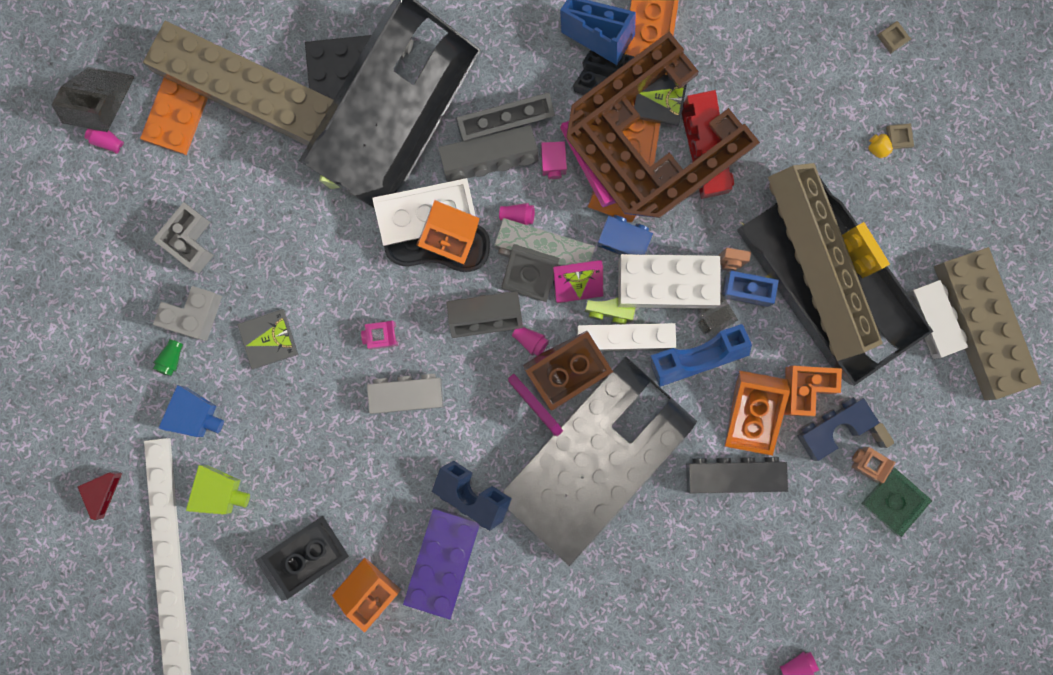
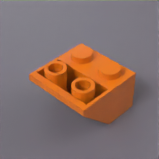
M434 200L417 246L464 264L473 243L480 218Z
M364 558L333 593L332 597L346 617L365 633L401 589L369 560Z

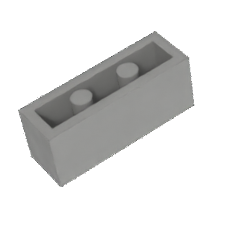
M436 374L421 375L420 380H412V376L397 377V382H388V378L373 379V384H367L369 414L444 407L442 379L436 378Z

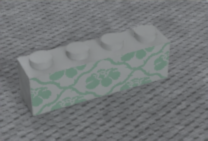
M503 218L495 243V249L499 250L498 254L510 257L513 244L560 258L558 266L590 262L595 248L593 245Z

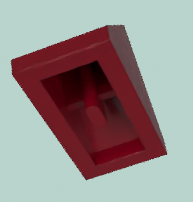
M109 472L77 486L90 519H104L121 478V472Z

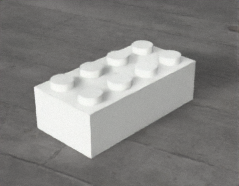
M621 254L618 261V307L715 309L720 306V256Z

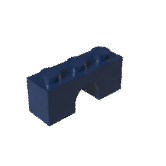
M851 397L841 403L843 408L836 412L832 409L821 416L822 421L817 424L810 422L801 428L802 433L797 435L813 461H819L839 449L833 439V432L838 425H845L852 436H860L880 423L864 398L855 399Z
M456 461L441 467L432 489L434 494L489 531L503 522L512 498L493 486L476 495L470 486V479L473 474L471 471Z

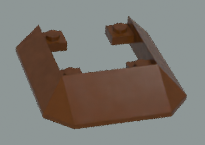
M670 31L571 105L567 140L622 211L628 215L661 218L760 144L746 124L742 125L728 108L709 122V127L720 139V142L686 168L682 169L670 152L649 167L623 134L625 129L640 119L639 113L629 101L665 74L680 89L699 73L697 68L684 54L683 47Z

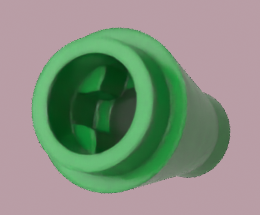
M169 339L167 345L154 360L153 370L171 377L173 372L177 371L183 344Z

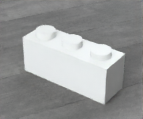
M941 280L907 292L912 302L934 331L925 337L933 359L942 358L968 348L966 343L967 336L960 329L957 321V312L951 307L948 300V290L941 283Z

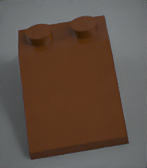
M587 330L541 353L523 365L529 378L551 411L613 372Z

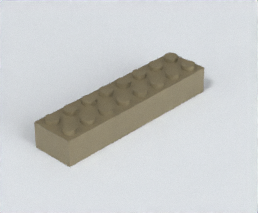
M166 20L143 61L153 73L307 146L334 101Z
M815 164L793 165L769 176L770 191L777 200L779 215L785 221L787 236L794 245L796 260L803 269L804 281L811 290L812 302L820 314L821 326L829 338L832 354L839 361L865 353L883 344Z

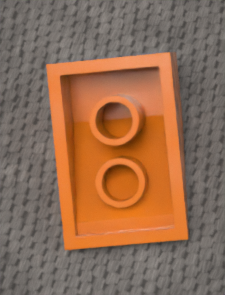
M739 370L725 447L773 456L790 393L787 379Z

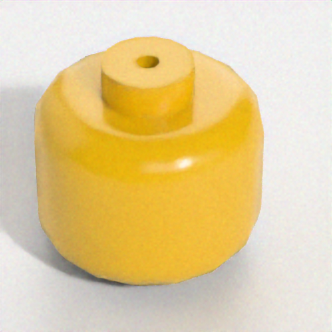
M875 134L869 140L871 142L869 151L878 158L887 157L893 151L892 143L886 134H880L879 136Z

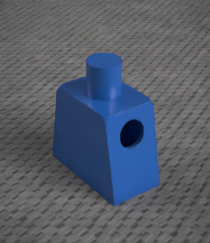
M177 385L159 429L193 437H204L206 430L218 434L224 425V420L213 416L217 407L215 404L188 387Z

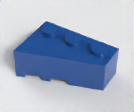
M567 0L560 10L561 33L616 65L635 36L636 12L590 0Z

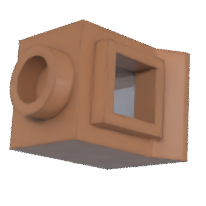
M870 447L859 448L852 457V461H854L852 468L877 483L885 482L896 463Z

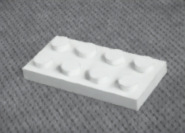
M467 178L374 197L373 203L383 246L419 239L434 200L475 216Z

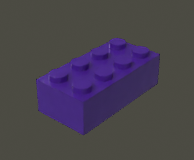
M438 507L433 508L403 605L449 620L451 619L480 527L477 522L467 516Z

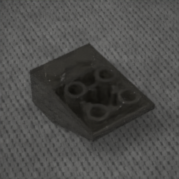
M88 67L60 87L51 105L62 124L108 132L134 76Z

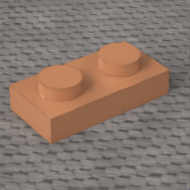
M726 248L718 255L720 256V265H722L723 270L736 271L737 268L740 269L750 261L751 252Z

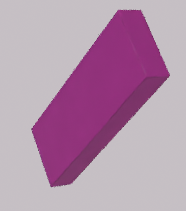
M513 373L508 378V382L554 436L558 437L563 432L560 425Z

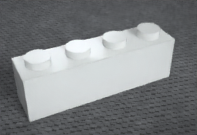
M675 323L583 325L577 327V335L587 330L600 351L668 350L676 348Z

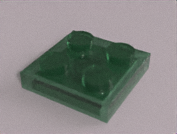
M892 468L885 482L878 483L861 504L897 536L902 537L933 500L900 471Z

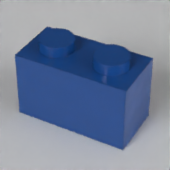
M618 215L608 216L597 246L619 255H645L653 235L652 232H649V228L641 224L634 226L626 223L627 220Z
M730 271L725 275L721 298L769 307L775 304L779 280Z

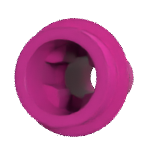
M93 122L86 130L84 136L89 144L116 154L119 153V148L124 144L123 141L118 139L101 123Z
M522 203L500 206V220L505 218L524 225L534 223V205Z
M525 327L515 329L512 337L531 355H540L549 343L545 335Z
M811 651L808 653L802 652L785 665L780 666L783 675H814L815 672L819 671Z

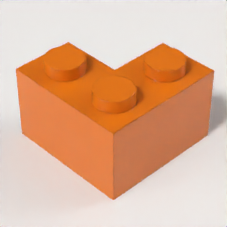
M808 366L786 367L785 379L788 381L790 393L784 415L816 416V393H841L842 369Z

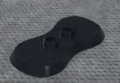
M478 225L464 264L417 246L419 239L384 246L388 259L400 266L409 267L424 263H438L459 272H472L480 269L487 261L490 251V238L488 232Z

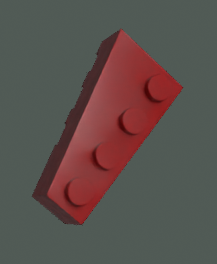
M716 90L688 95L683 103L681 115L692 162L720 142V139L709 127V122L720 115ZM729 167L699 189L701 199L729 194L733 189L732 186H734V177Z

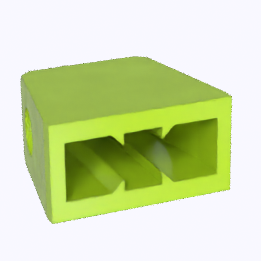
M198 465L186 511L229 514L232 513L233 505L246 508L250 500V494L238 491L240 479L209 465Z

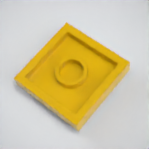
M864 222L842 235L854 269L862 278L890 265Z

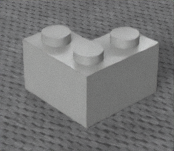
M184 202L153 238L162 248L190 270L200 273L214 256L196 241L211 222Z
M192 286L184 309L161 302L153 325L207 341L222 296Z

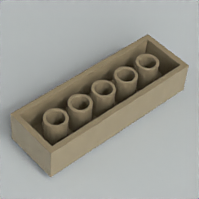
M987 247L934 266L938 280H941V283L948 290V300L951 307L957 312V321L960 329L967 336L966 343L968 348H965L984 400H997L1042 384L990 248Z

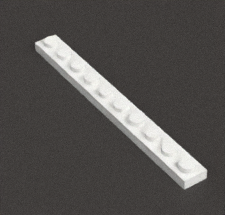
M171 439L144 441L163 674L191 675Z

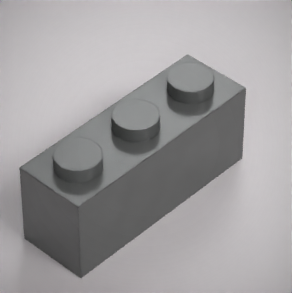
M518 291L446 301L448 323L452 338L523 328Z

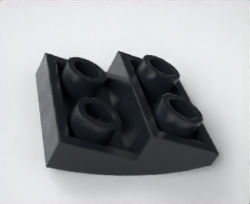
M590 50L582 62L583 71L573 84L574 92L585 95L632 60L634 56L623 54L616 65Z

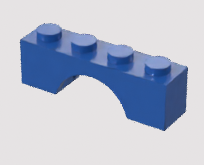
M743 324L720 331L714 338L700 346L686 350L671 348L651 355V368L659 387L750 356L752 343Z

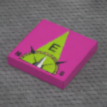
M602 260L553 267L556 303L603 297Z

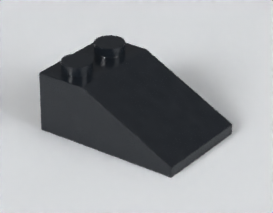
M322 516L255 561L280 600L284 601L341 563L349 555L324 516Z

